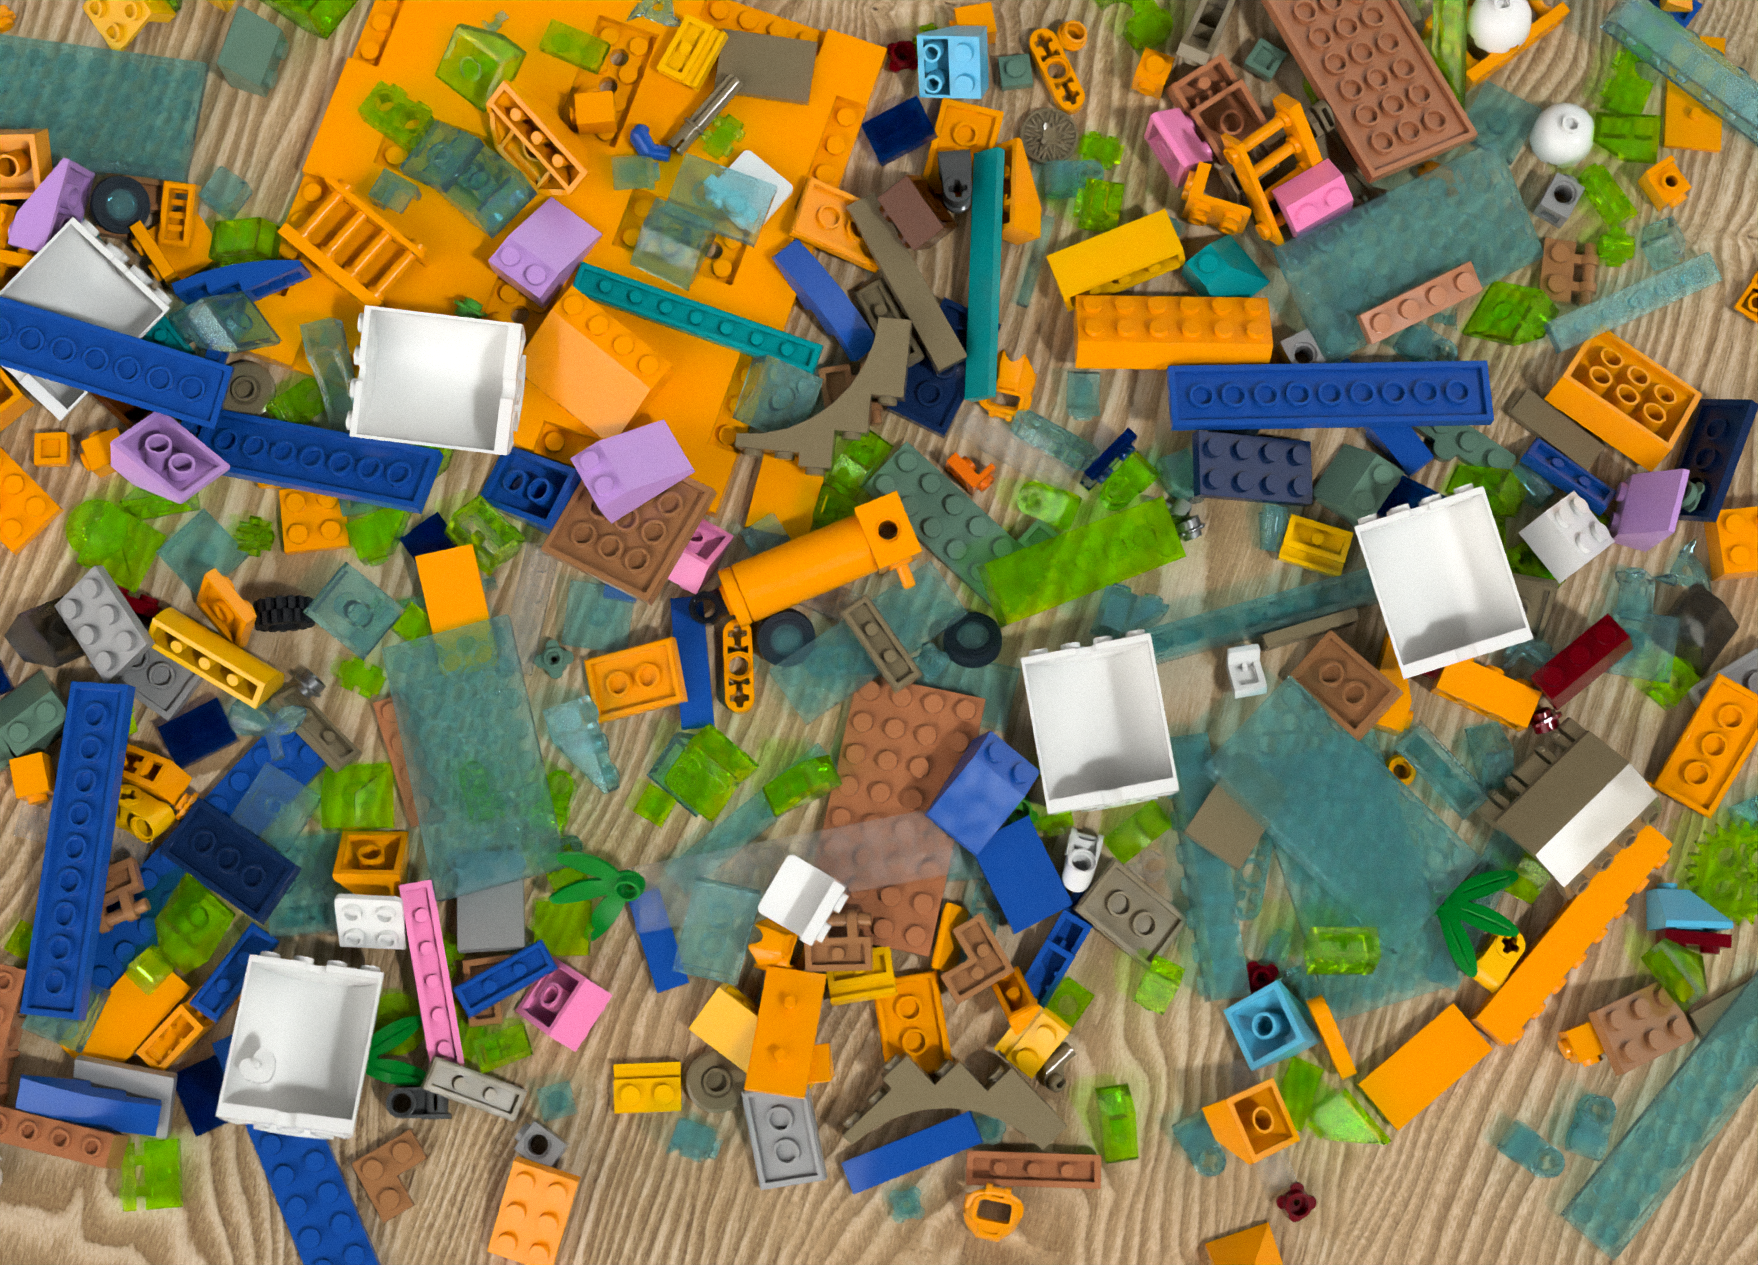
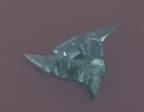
M642 0V3L639 2L626 20L627 22L644 15L649 20L659 24L663 23V26L680 27L682 23L673 16V0ZM662 3L664 8L662 11H656L653 9V6Z
M1698 537L1679 551L1680 555L1677 556L1669 574L1651 577L1675 587L1676 585H1700L1713 599L1708 573L1705 574V569L1696 555H1693ZM1687 565L1691 568V576L1683 574V566Z

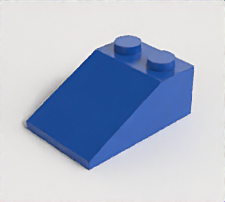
M513 447L509 455L499 456L477 501L549 535L582 479L575 468Z
M990 730L971 741L926 811L925 816L976 856L1024 799L1038 777L1040 770Z

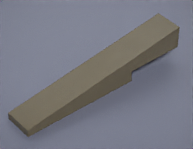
M873 192L848 205L847 210L904 318L912 321V329L936 374H939L964 361L967 358V354L911 254L900 241L897 235L898 231L893 222L889 223L879 210L881 204L877 200L876 192Z

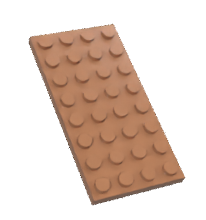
M1260 0L1319 100H1324L1331 108L1335 118V128L1368 184L1472 142L1478 136L1476 129L1398 0Z
M858 673L814 867L847 885L844 894L849 897L839 913H847L848 910L856 909L859 910V913H872V926H859V936H872L873 945L890 946L894 950L930 957L956 840L928 819L925 813L971 741L979 736L986 699L912 683L895 694L885 678ZM847 926L831 927L829 935L834 937L847 936Z

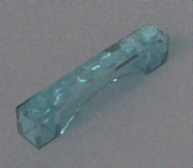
M330 317L301 324L300 330L306 357L314 372L324 401L330 430L350 433V430L346 429V418L348 411H353L354 398L350 397V384L355 375L343 321ZM338 498L343 517H356L385 510L382 506Z

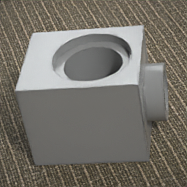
M1557 172L1548 184L1532 214L1560 229L1569 218L1586 187L1580 185L1579 181L1568 174L1562 175ZM1554 193L1562 194L1566 199V203L1557 201Z
M1308 328L1280 341L1275 349L1282 364H1300L1294 357L1296 353L1305 354L1309 359V363L1326 362Z
M534 1121L531 1125L526 1122L514 1138L518 1141L514 1148L517 1152L528 1160L552 1168L570 1145L539 1121ZM538 1134L543 1135L548 1141V1148L543 1154H536L531 1148V1141Z

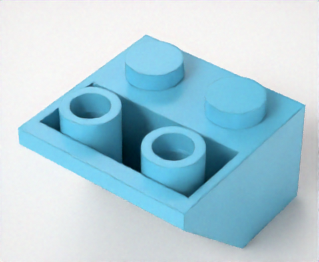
M955 25L917 34L919 97L982 99L989 88L987 26Z

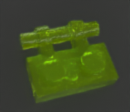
M181 1139L144 1141V1155L135 1156V1142L128 1143L121 1165L122 1188H119V1198H123V1212L137 1211L136 1197L146 1196V1210L183 1207ZM145 1165V1186H136L135 1166Z

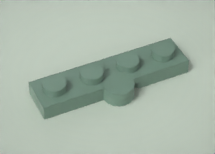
M1470 425L1411 427L1415 432L1433 443L1431 453L1437 461L1449 462L1457 456L1461 462L1496 485L1501 483L1517 458L1516 455Z

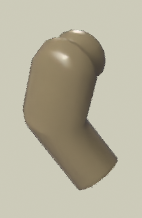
M1066 1042L1056 1049L1043 1064V1082L1047 1089L1056 1093L1061 1092L1066 1087L1064 1065L1076 1055L1075 1051Z

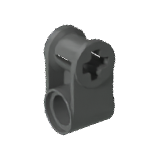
M970 149L938 151L939 177L942 183L944 206L952 213H963L969 209L972 200ZM954 192H960L961 197H955Z
M421 1087L394 1089L386 1099V1108L390 1115L395 1118H421V1120L452 1119V1114L448 1112L449 1098ZM401 1093H405L411 1098V1107L405 1113L397 1111L394 1105L395 1098Z

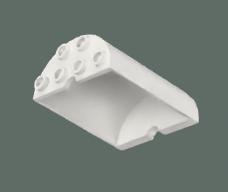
M74 217L0 291L1 297L142 339L170 311L171 307L169 304L172 302V299L159 287L154 290L150 286L154 281L142 269L135 265L130 267L126 263L130 258L116 245L114 246L111 242L107 245L97 237L100 232L87 219L80 223ZM2 366L60 421L90 393Z
M365 305L364 313L360 312L357 324L358 332H362L361 343L356 345L354 351V364L360 365L359 376L351 380L350 397L354 398L353 411L349 410L346 418V429L350 430V437L509 455L514 445L513 431H518L526 376V355H522L526 342L524 326L517 323Z
M1473 483L1453 489L1455 493L1453 496L1442 499L1441 493L1421 499L1418 502L1419 507L1410 509L1408 503L1389 509L1386 512L1387 516L1378 519L1377 514L1357 519L1359 525L1354 526L1403 679L1533 639L1483 486L1474 489Z
M1143 629L1133 630L1125 633L1126 638L1113 640L1112 636H1103L1093 639L1092 646L1084 647L1080 646V642H1072L1061 645V650L1048 653L1047 648L1035 649L1028 652L1029 657L1021 658L1048 814L1062 815L1079 810L1083 813L1155 800L1158 799L1157 796H1167L1179 792L1151 633L1145 634Z
M261 951L260 956L250 954L216 1116L233 1124H254V1129L289 1136L333 1140L334 1136L343 1139L352 1138L385 975L384 972H380L381 968L372 965H361L360 969L348 968L347 963L336 960H328L326 966L313 965L314 959L310 957L294 956L293 960L281 959L280 954L269 951ZM261 1048L269 1049L276 1059L275 1074L272 1080L266 1084L252 1083L246 1080L239 1071L241 1061L245 1058L253 1057Z

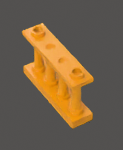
M1459 0L1442 13L1435 11L1424 21L1425 27L1420 38L1424 41L1434 33L1439 36L1464 67L1463 72L1465 74L1459 85L1465 93H1468L1561 25L1571 10L1564 2L1552 8L1551 5L1546 6L1542 0H1527L1529 6L1537 14L1535 17L1537 21L1531 24L1530 33L1521 46L1518 44L1510 48L1509 52L1506 53L1487 52L1489 56L1482 61H1479L1478 58L1474 60L1446 25L1459 15L1467 23L1469 11L1475 0Z
M1280 93L1272 99L1277 111L1275 117L1248 137L1240 141L1226 132L1221 135L1225 146L1223 153L1228 162L1233 165L1257 221L1255 225L1256 231L1263 240H1270L1278 246L1285 244L1279 228L1286 221L1281 211L1273 216L1268 204L1275 199L1272 190L1323 161L1301 103L1284 93ZM1281 128H1284L1287 136L1285 143L1261 161L1252 165L1248 152ZM1294 154L1297 160L1296 168L1263 191L1258 178L1288 156Z
M328 175L324 180L332 191L329 197L301 227L297 226L293 229L285 222L277 232L283 242L362 307L365 308V305L385 307L382 302L385 299L383 295L415 260L425 268L430 265L425 254L428 250L415 238L409 241L353 195L355 190L346 181L340 178L337 182ZM342 201H345L357 212L325 247L321 246L318 249L310 243L313 239L311 235ZM368 220L381 232L349 267L346 265L342 269L334 262L337 259L335 255ZM392 240L405 252L374 287L370 285L366 289L358 282L361 279L359 275Z

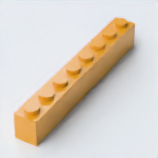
M1646 825L1637 834L1635 842L1629 848L1621 849L1614 856L1612 864L1605 871H1599L1590 880L1589 886L1580 895L1575 894L1569 901H1566L1518 959L1502 986L1496 992L1489 994L1470 1017L1469 1021L1498 1046H1507L1509 1043L1514 1045L1526 1031L1522 1028L1530 1018L1535 1020L1545 1009L1546 1004L1543 1003L1550 993L1554 995L1558 993L1566 984L1567 979L1564 976L1571 968L1577 969L1588 956L1585 953L1586 949L1592 942L1596 945L1604 938L1608 932L1605 926L1612 918L1618 919L1629 907V904L1626 903L1633 892L1636 895L1639 894L1649 883L1650 880L1647 878V875L1652 869L1658 870L1669 859L1670 855L1667 851L1673 844L1651 825Z

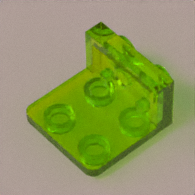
M709 723L688 742L665 776L664 783L706 820L712 822L719 816L736 790L755 773L760 765L728 739L720 730Z

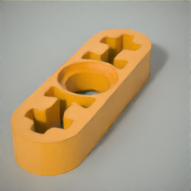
M1046 28L1037 29L1032 33L1029 40L1028 48L1030 55L1058 110L1064 111L1068 115L1076 114L1083 107L1085 99L1084 90L1055 33ZM1039 39H1042L1044 43L1050 42L1048 45L1050 57L1047 60L1044 48L1036 47ZM1060 65L1065 69L1066 74L1060 79L1052 78L1048 74L1050 66ZM1068 81H1070V83L1067 84L1066 89L1071 97L1077 96L1075 104L1073 105L1070 101H1063L1065 99V90L1063 86Z
M733 619L723 629L725 702L731 712L742 715L748 713L755 703L753 634L750 625L742 627L741 631L747 633V636L741 638V649L748 648V653L735 651L728 654L729 648L735 650V640L733 637H728L729 633H733L735 627H740L737 619ZM736 658H742L748 663L747 672L741 676L734 675L729 670L730 663ZM749 680V685L742 684L743 694L749 697V701H744L743 707H737L736 702L731 701V697H736L737 686L736 684L729 686V681L744 682Z
M1319 994L1306 1000L1307 1007L1340 1079L1344 1080L1357 1074L1323 996Z

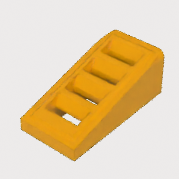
M164 180L158 245L191 249L201 186ZM175 194H188L187 200L175 199ZM173 205L186 207V213L172 211ZM171 218L185 219V226L170 224ZM168 231L184 232L183 238L168 237Z

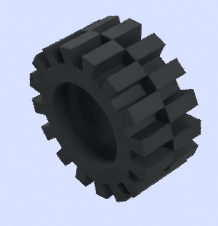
M282 595L276 597H265V599H258L253 602V608L257 616L254 623L257 631H298V629L304 630L315 626L313 598L309 596L287 595L282 597Z

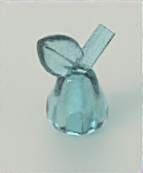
M237 699L229 710L228 724L231 730L240 736L266 737L272 761H278L285 758L279 736L290 734L299 728L303 720H305L307 710L298 705H291L273 714L265 702L257 709H254Z

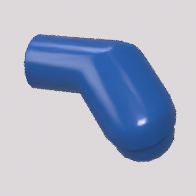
M635 125L630 132V141L639 156L646 159L669 162L671 147L655 144L648 133L649 128L646 125Z

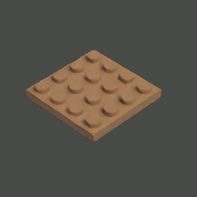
M686 477L611 524L599 510L583 480H581L541 550L544 554L652 606L717 493L713 488L690 477Z

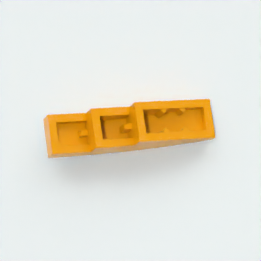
M200 988L186 1003L180 1004L136 1051L150 1068L166 1071L216 1024L189 1004ZM241 994L227 1012L240 1001Z

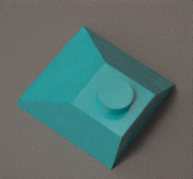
M1226 235L1209 243L1185 262L1181 272L1183 278L1200 297L1252 298L1270 283V280L1231 235Z

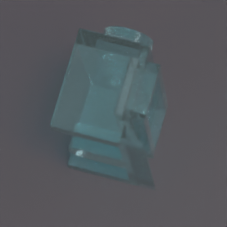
M683 1117L678 1119L666 1154L679 1149L678 1155L699 1163L704 1162V1159L717 1160L724 1140L718 1138L720 1131Z

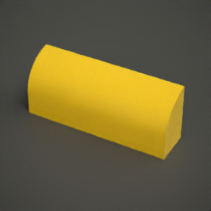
M1166 209L1046 256L1067 312L1074 310L1076 295H1112L1180 268L1186 262L1183 247Z
M168 607L153 617L148 631L155 642L151 648L254 709H257L282 688L284 673L176 609Z
M725 981L717 988L688 1029L747 1073L760 1006L729 982ZM815 1083L809 1084L810 1090L812 1089Z

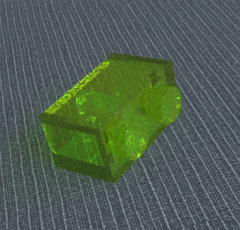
M261 217L215 221L208 258L221 263L220 267L263 260H277L281 237L277 231L281 227Z

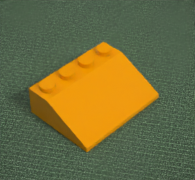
M573 285L550 310L522 355H526L525 378L601 439L626 432L675 375L673 366L669 361Z
M1596 322L1558 376L1544 400L1628 456L1635 463L1652 472L1672 450L1703 394Z

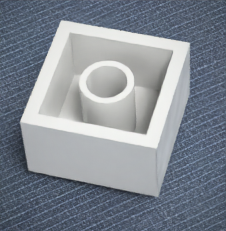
M1575 491L1571 492L1518 532L1559 584L1615 542L1607 527L1599 522L1590 511L1586 501L1579 497Z

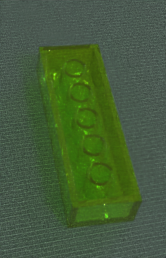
M1161 496L978 566L977 570L999 627L1002 628L1184 558L1186 554L1164 497Z

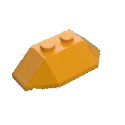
M503 80L486 102L487 112H490V127L495 149L536 194L573 195L591 173L586 146L544 100L508 80Z

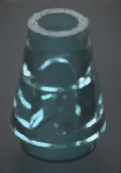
M1522 462L1518 463L1508 473V476L1527 505H1532L1536 510L1544 506L1556 493L1551 488L1553 485L1551 482L1528 466H1525Z
M1269 504L1262 505V512H1258L1260 550L1279 552L1290 516L1287 515L1288 507Z

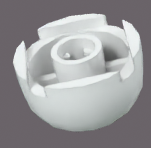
M1475 0L1468 14V34L1470 33L1475 39L1474 43L1479 48L1490 53L1509 52L1510 48L1518 44L1521 46L1527 39L1531 29L1532 11L1527 0Z
M1562 102L1551 105L1538 115L1533 123L1529 141L1532 151L1540 161L1545 164L1549 162L1553 165H1558L1557 168H1567L1577 165L1588 155L1595 142L1596 128L1593 118L1585 109L1576 104Z

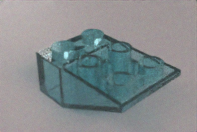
M338 833L271 839V847L300 866L302 870L269 917L270 937L280 939L338 933L334 901L338 894H342L341 884L336 882L332 876L339 848Z

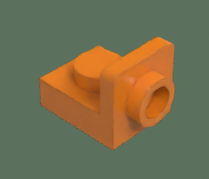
M955 452L946 460L945 469L971 496L978 489L981 493L984 492L995 481L993 475L995 474L996 466L993 463L989 464L978 475L976 473L977 467L966 456L961 458Z

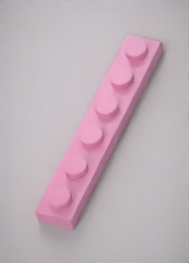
M429 879L398 885L400 898L403 900L406 933L429 1064L434 1055L465 1067L433 880Z

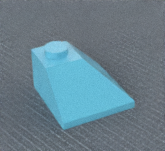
M1657 883V889L1646 891L1647 931L1673 929L1713 933L1733 929V921L1690 890L1677 889V883Z
M1280 980L1274 981L1223 1010L1251 1071L1293 1057L1322 1041L1309 1011Z

